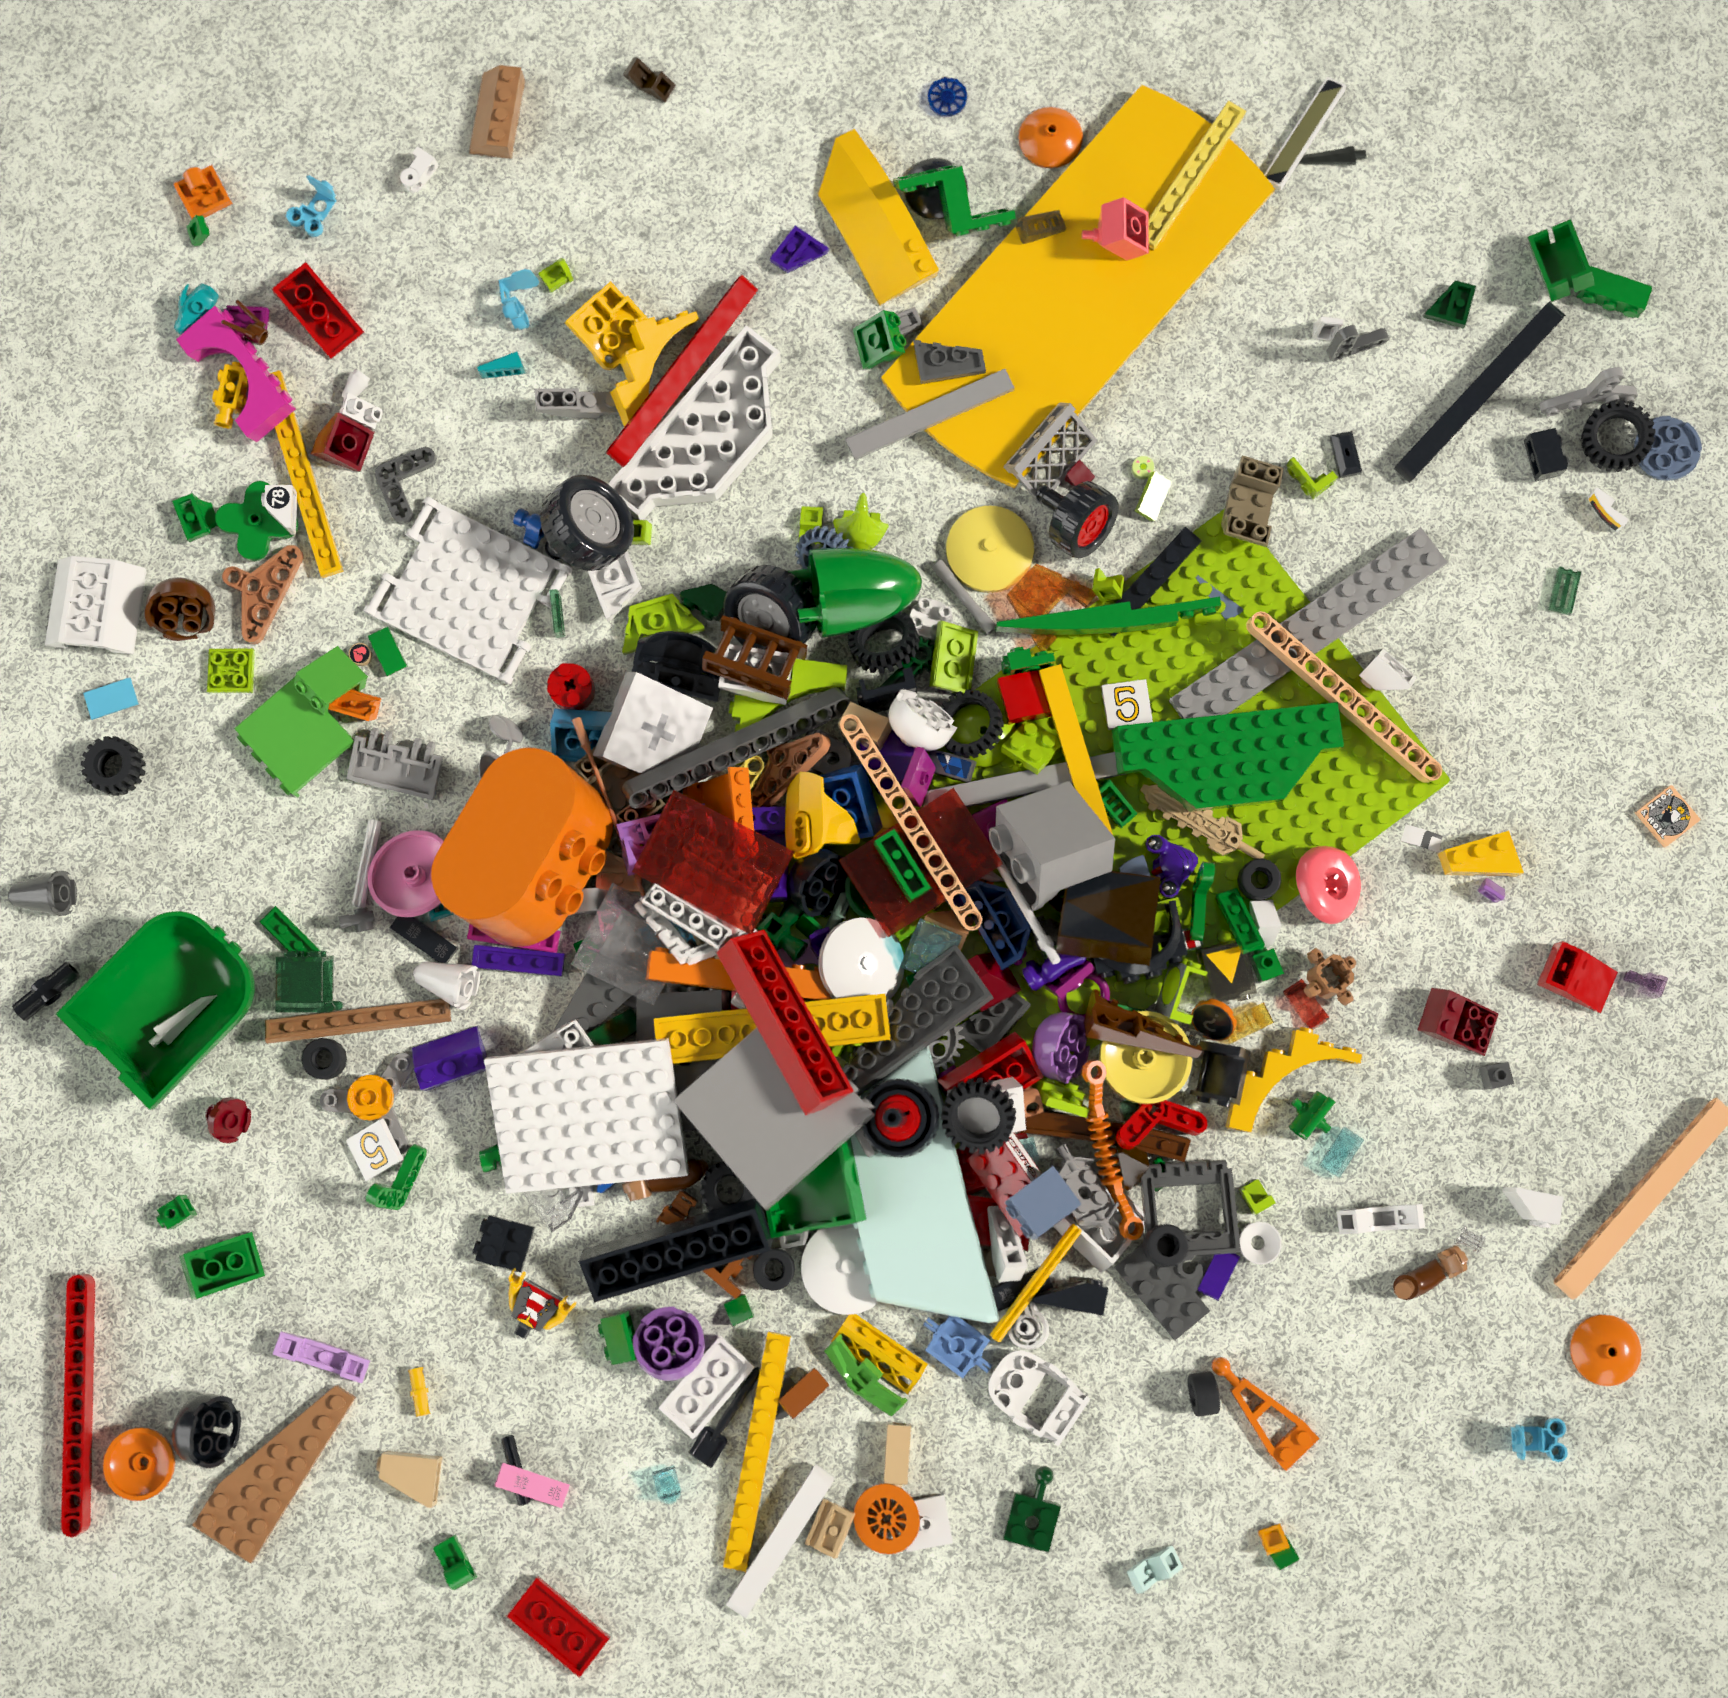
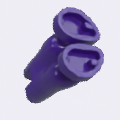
M1058 954L1061 960L1057 964L1053 965L1049 957L1045 959L1042 967L1036 961L1030 960L1026 962V967L1022 971L1029 986L1037 991L1046 983L1056 980L1067 970L1083 964L1087 958Z

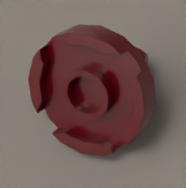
M227 1097L216 1105H210L207 1108L205 1117L208 1123V1130L215 1140L229 1144L238 1141L237 1137L242 1132H247L251 1123V1110L247 1108L244 1100Z

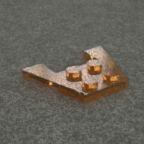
M1035 564L1007 594V599L1018 617L1026 618L1049 614L1067 594L1085 608L1097 595L1091 588L1079 584V581L1075 580L1074 582L1063 577L1058 572ZM1029 634L1040 652L1047 651L1057 639L1055 635Z

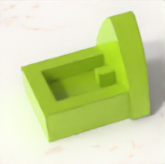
M563 258L557 259L553 264L538 273L551 293L567 282L571 283L574 281L571 271Z

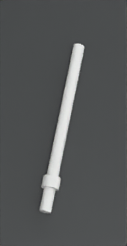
M996 851L991 852L990 857L1037 936V943L1041 950L1046 952L1053 965L1059 963L1061 959L1053 947L1054 943L1051 937L1045 934L1001 856Z

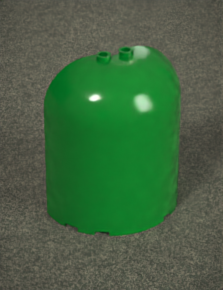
M166 912L147 921L56 1013L86 1046L96 1048L121 1073L117 1078L149 1110H154L245 1017L252 1005L255 994L254 975L247 960L241 954L243 949L235 941L232 940L230 942L225 937L227 933L220 926L216 925L213 927L198 916L187 912ZM217 995L170 1045L162 1041L154 1048L149 1043V1040L157 1034L153 1029L156 1025H159L201 997Z

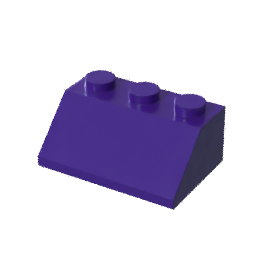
M478 1026L412 1048L414 1071L422 1091H428L486 1071L484 1059L487 1057Z

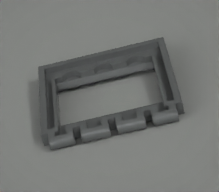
M1210 1160L1209 1170H1207L1206 1161L1187 1162V1171H1184L1183 1162L1164 1163L1163 1173L1161 1164H1149V1169L1140 1178L1145 1235L1150 1229L1158 1226L1154 1188L1220 1184L1225 1230L1185 1233L1189 1246L1187 1256L1241 1253L1232 1168H1227L1226 1160ZM1161 1237L1158 1240L1157 1248L1161 1254L1169 1255L1174 1250V1242L1169 1237Z

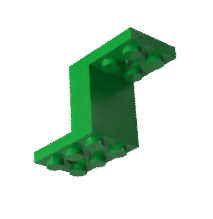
M954 164L893 178L894 187L901 189L904 193L916 190L918 185L925 186V188L938 185L946 230L953 233V235L962 236L969 234L968 230L970 229L977 231L990 229L989 225L991 224L998 226L1011 224L1010 220L1016 219L1015 210L1008 207L971 215L963 166Z

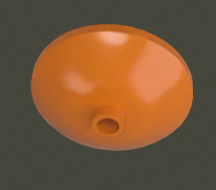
M1044 107L1035 110L1025 118L1019 131V145L1023 154L1030 162L1043 168H1059L1070 163L1078 155L1083 141L1082 129L1077 119L1071 113L1057 107ZM1049 129H1054L1055 132L1052 133V132H1049L1048 130H1049Z
M1595 1315L1584 1320L1573 1333L1570 1344L1571 1358L1578 1372L1588 1381L1602 1386H1615L1627 1381L1638 1369L1641 1360L1640 1341L1634 1329L1624 1320L1612 1315ZM1611 1347L1614 1349L1612 1356L1608 1354V1350Z
M143 1427L130 1429L118 1435L109 1445L103 1461L104 1476L109 1487L118 1496L131 1501L147 1500L159 1494L169 1484L175 1469V1455L170 1442L158 1431ZM142 1458L148 1460L147 1466L142 1464Z

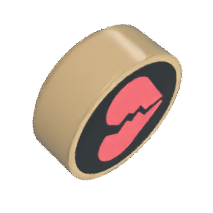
M356 643L349 650V658L357 666H365L372 660V651L364 643Z

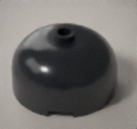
M819 849L817 853L799 858L792 866L787 879V892L793 905L810 917L820 915L825 917L831 914L829 912L833 911L840 893H845L846 878L852 868L849 861L829 849ZM822 888L831 892L833 894L832 898H830L827 893L823 892Z
M202 1394L189 1400L180 1409L172 1427V1443L177 1455L184 1462L207 1469L215 1468L225 1462L224 1458L231 1448H236L240 1435L241 1414L232 1403L233 1399L216 1394ZM231 1422L233 1424L230 1437L226 1433L213 1431L214 1427L225 1429L230 1426Z

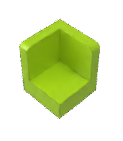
M1096 568L1092 590L1101 602L1121 599L1124 577L1122 574L1106 577L1100 568Z
M1258 1179L1238 1190L1254 1215L1276 1203L1272 1195L1267 1194Z

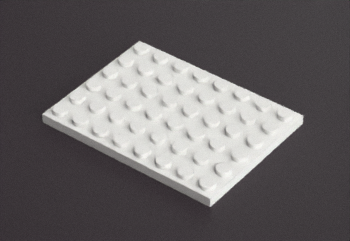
M669 1038L494 1056L484 1059L506 1194L680 1177L689 1174L680 1110L673 1101L677 1097Z

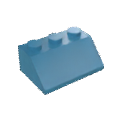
M555 708L550 722L552 753L562 761L577 762L587 753L581 747L572 720L578 717L581 718L588 739L591 742L592 750L597 746L603 728L612 712Z

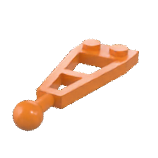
M1217 1357L1212 1362L1213 1372L1218 1376H1224L1233 1386L1230 1389L1232 1395L1267 1452L1287 1471L1320 1438L1303 1420L1244 1377L1239 1380L1230 1370V1362L1226 1358ZM1245 1387L1263 1399L1253 1411L1250 1410L1240 1394ZM1270 1406L1296 1424L1274 1447L1257 1421Z

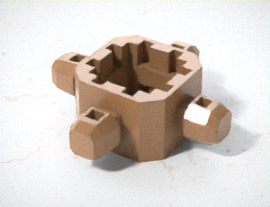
M1314 948L1307 953L1309 961L1315 966L1307 971L1309 984L1304 989L1305 994L1309 998L1318 995L1323 999H1329L1337 995V999L1342 1005H1348L1354 1000L1352 993L1346 987L1354 982L1352 969L1356 966L1355 959L1352 956H1347L1343 959L1340 955L1332 954L1324 959V954L1318 948ZM1326 965L1328 968L1332 966L1334 968L1332 970L1336 976H1340V979H1338L1339 984L1335 988L1333 986L1328 987L1327 984L1329 983L1326 978L1320 976L1323 974L1321 970Z

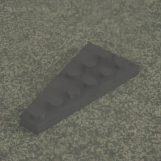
M621 913L553 1032L576 1019L586 1034L590 1033L649 981L646 980L648 955L650 951H655V949Z

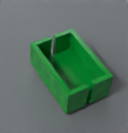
M1571 219L1551 227L1554 243L1550 242L1547 229L1528 236L1531 253L1551 302L1571 295V290H1574L1576 293L1595 285L1592 270Z

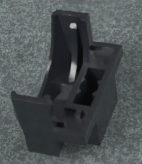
M1169 901L1168 904L1164 905L1169 931L1164 935L1153 936L1150 966L1116 962L1106 958H1088L1092 960L1095 976L1101 975L1102 978L1116 976L1117 982L1123 981L1125 985L1137 982V980H1140L1139 977L1145 976L1146 980L1159 977L1167 969V961H1169V964L1182 962V957H1185L1188 953L1176 901Z

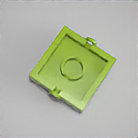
M1026 720L1001 746V752L1013 759L1018 767L1024 766L1036 775L1062 749L1058 737L1031 720Z

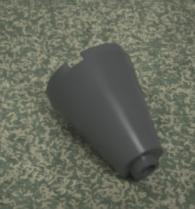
M56 871L12 885L8 892V899L15 907L66 916L73 911L70 910L71 906L76 905L77 887L75 880L69 878V872Z

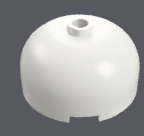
M901 690L889 709V722L893 731L909 747H922L926 751L937 750L943 747L957 729V727L952 725L954 722L953 718L930 699L926 701L922 698H917L916 692Z

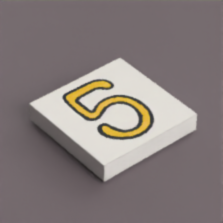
M1146 679L1101 686L1108 730H1113L1121 725L1153 722Z
M384 1119L378 1120L346 1140L365 1181L376 1177L404 1160Z

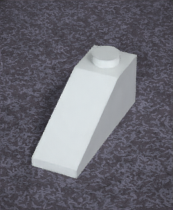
M988 1206L992 1261L998 1282L1021 1280L1028 1265L1020 1237L998 1206Z

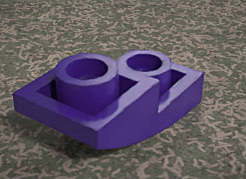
M1235 1253L1215 1254L1197 1291L1219 1301L1240 1256Z

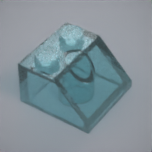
M920 918L900 967L916 974L955 944L958 947L963 936Z

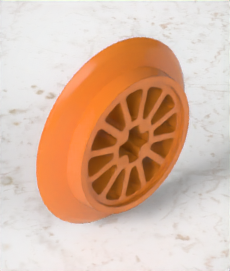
M878 1484L864 1491L856 1502L854 1513L856 1514L853 1518L855 1530L861 1541L868 1548L881 1554H896L905 1550L913 1543L919 1531L920 1516L916 1503L905 1490L891 1484ZM882 1498H887V1506H885ZM892 1499L897 1502L893 1508H891ZM876 1500L878 1501L880 1508L874 1503ZM900 1504L904 1510L896 1512L895 1510ZM870 1508H872V1509H873L874 1511H876L878 1514H876V1513H871V1512H870ZM905 1513L906 1519L899 1518L898 1515ZM890 1514L892 1516L890 1522L885 1523L883 1518L885 1515ZM869 1517L876 1518L877 1521L870 1523ZM899 1523L906 1524L905 1529ZM878 1524L879 1528L875 1532L872 1526ZM882 1528L884 1529L883 1537L879 1535ZM895 1528L901 1533L900 1536L897 1535ZM889 1530L893 1538H888Z

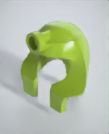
M865 493L860 494L854 511L844 510L843 517L834 519L833 524L836 534L843 532L842 539H849L847 546L872 550L880 542L889 525L881 522V513L868 512V501Z

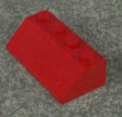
M1013 1032L937 1081L947 1097V1090H951L954 1086L957 1087L962 1081L967 1083V1080L973 1078L974 1082H977L978 1078H983V1083H986L988 1079L996 1081L1013 1077L1025 1090L1044 1078L1025 1040L1016 1032Z

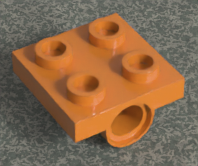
M212 165L202 170L198 167L189 168L183 173L184 179L173 184L191 219L195 215L206 218L233 204Z

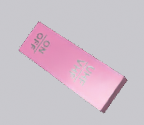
M502 1462L494 1486L562 1508L570 1485Z

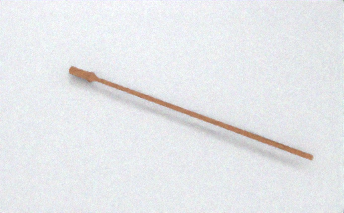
M575 718L572 722L581 747L588 755L616 828V824L619 823L591 753V742L588 739L581 718ZM634 874L641 896L646 895L638 874ZM656 934L661 948H666L665 944L658 937L659 934Z

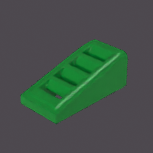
M1104 780L1098 785L1100 794L1106 789L1109 791L1102 797L1106 814L1119 828H1123L1138 813L1111 780ZM1112 796H1114L1115 799L1111 803L1107 804L1106 801L1109 800ZM1120 803L1121 806L1114 812L1112 809ZM1126 809L1128 812L1119 819L1118 815Z

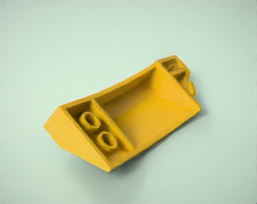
M855 128L836 137L818 197L847 243L878 304L882 305L935 278L939 269L898 192Z

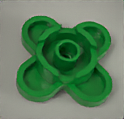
M256 481L250 484L245 491L242 504H224L217 510L215 516L216 523L222 531L238 535V552L243 558L252 562L260 561L267 555L270 541L273 539H288L293 536L262 505L261 496L262 493H265V485H270L265 481ZM296 518V532H297V530H298V520H297V518Z

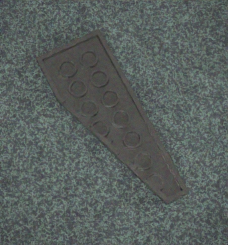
M956 944L919 970L913 977L915 980L908 989L905 988L900 994L901 998L894 1007L888 1009L890 1040L860 1045L852 1061L843 1067L842 1070L847 1079H850L859 1089L856 1092L858 1096L994 998Z

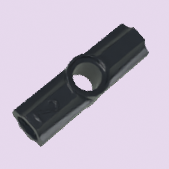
M69 962L63 963L49 976L37 980L31 986V991L12 1005L13 1011L23 1021L29 1020L44 1006H49L62 996L61 992L80 978L79 972Z

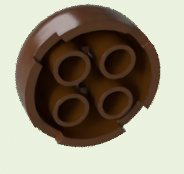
M181 577L163 580L153 587L147 597L145 606L146 622L150 628L154 627L163 633L164 638L174 641L198 639L196 634L210 632L214 625L216 614L214 599L203 585L194 580ZM204 607L207 612V621L201 629ZM179 616H184L182 624L184 630L190 633H197L191 636H183L176 633L174 630L178 627Z

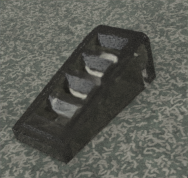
M1055 210L1020 217L1016 224V229L1022 244H1026L1064 232L1066 226L1060 211ZM1050 219L1054 220L1056 226L1053 227Z

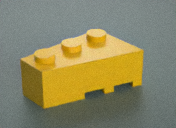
M1509 830L1438 853L1445 875L1517 877L1524 874Z

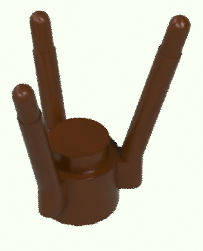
M236 300L235 303L256 324H249L246 329H243L225 320H222L221 323L245 334V340L259 346L263 345L268 337V330L265 329L266 324L260 321L239 300Z

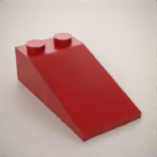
M307 262L303 263L272 288L273 293L330 359L364 333L362 328Z

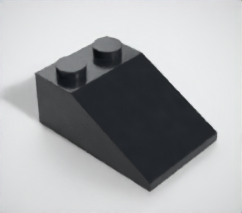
M1087 1277L1086 1281H1077L1046 1290L1035 1295L1031 1301L1104 1316L1108 1287L1104 1286L1103 1281Z

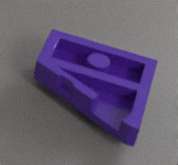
M795 225L770 257V262L788 274L826 255L829 252V248Z

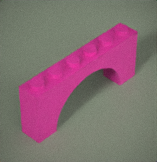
M214 306L176 340L185 353L198 362L207 356L221 353L233 355L239 360L246 372L249 389L245 407L235 419V422L246 437L258 442L296 408L291 403L293 399L289 393L280 388L281 382L267 370L269 368L268 364L255 354L257 349L244 339L246 335L221 323L222 320L233 324L234 318L226 309L222 311Z

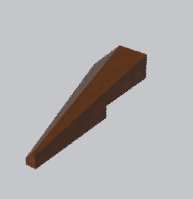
M1093 989L1084 1019L1085 1035L1087 1038L1198 1058L1202 1053L1201 1046H1193L1182 1041L1183 1036L1179 1034L1173 1036L1164 1031L1165 1026L1135 1010L1129 1011L1118 1006L1119 1001L1115 999L1109 1001L1099 996L1100 991Z

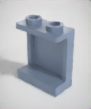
M1054 1166L1005 1201L1008 1214L1013 1219L1016 1218L1021 1224L1020 1229L1022 1233L1033 1241L1082 1205Z

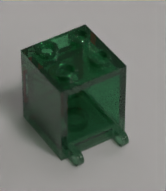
M304 951L283 952V956L276 957L275 1012L322 1013L333 1012L343 1008V1002L333 1001L334 955H327V951L306 952V955H304Z

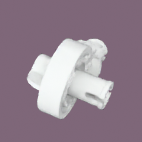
M1031 1302L1009 1329L1008 1334L1016 1346L1033 1350L1042 1346L1047 1340L1049 1325L1044 1315L1038 1312L1036 1303ZM1041 1323H1043V1334L1040 1338L1041 1334H1039V1330L1042 1331ZM1015 1335H1016L1018 1338L1022 1336L1023 1338H1020V1340L1023 1341V1342H1026V1345L1021 1344V1343L1016 1339Z

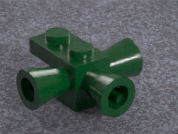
M790 900L786 902L779 916L771 912L766 917L758 908L749 919V922L757 931L765 930L776 952L782 948L794 962L802 957L808 947V943L791 936L790 926L797 922L804 913L796 908Z

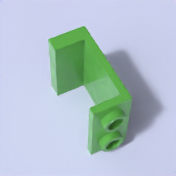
M336 646L296 672L294 686L300 694H304L309 699L314 709L319 710L325 715L328 713L329 704L354 688L356 691L363 690L368 676Z

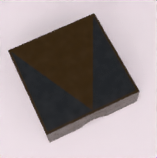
M1111 871L1065 888L1057 940V954L1085 958H1106L1116 962L1150 966L1160 877Z

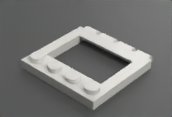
M646 895L642 896L640 901L635 904V908L646 919V922L654 932L659 934L658 937L671 950V953L680 964L687 962L688 965H692L717 955L718 949L708 943L691 949L666 917L642 903ZM748 921L737 937L757 932V930Z

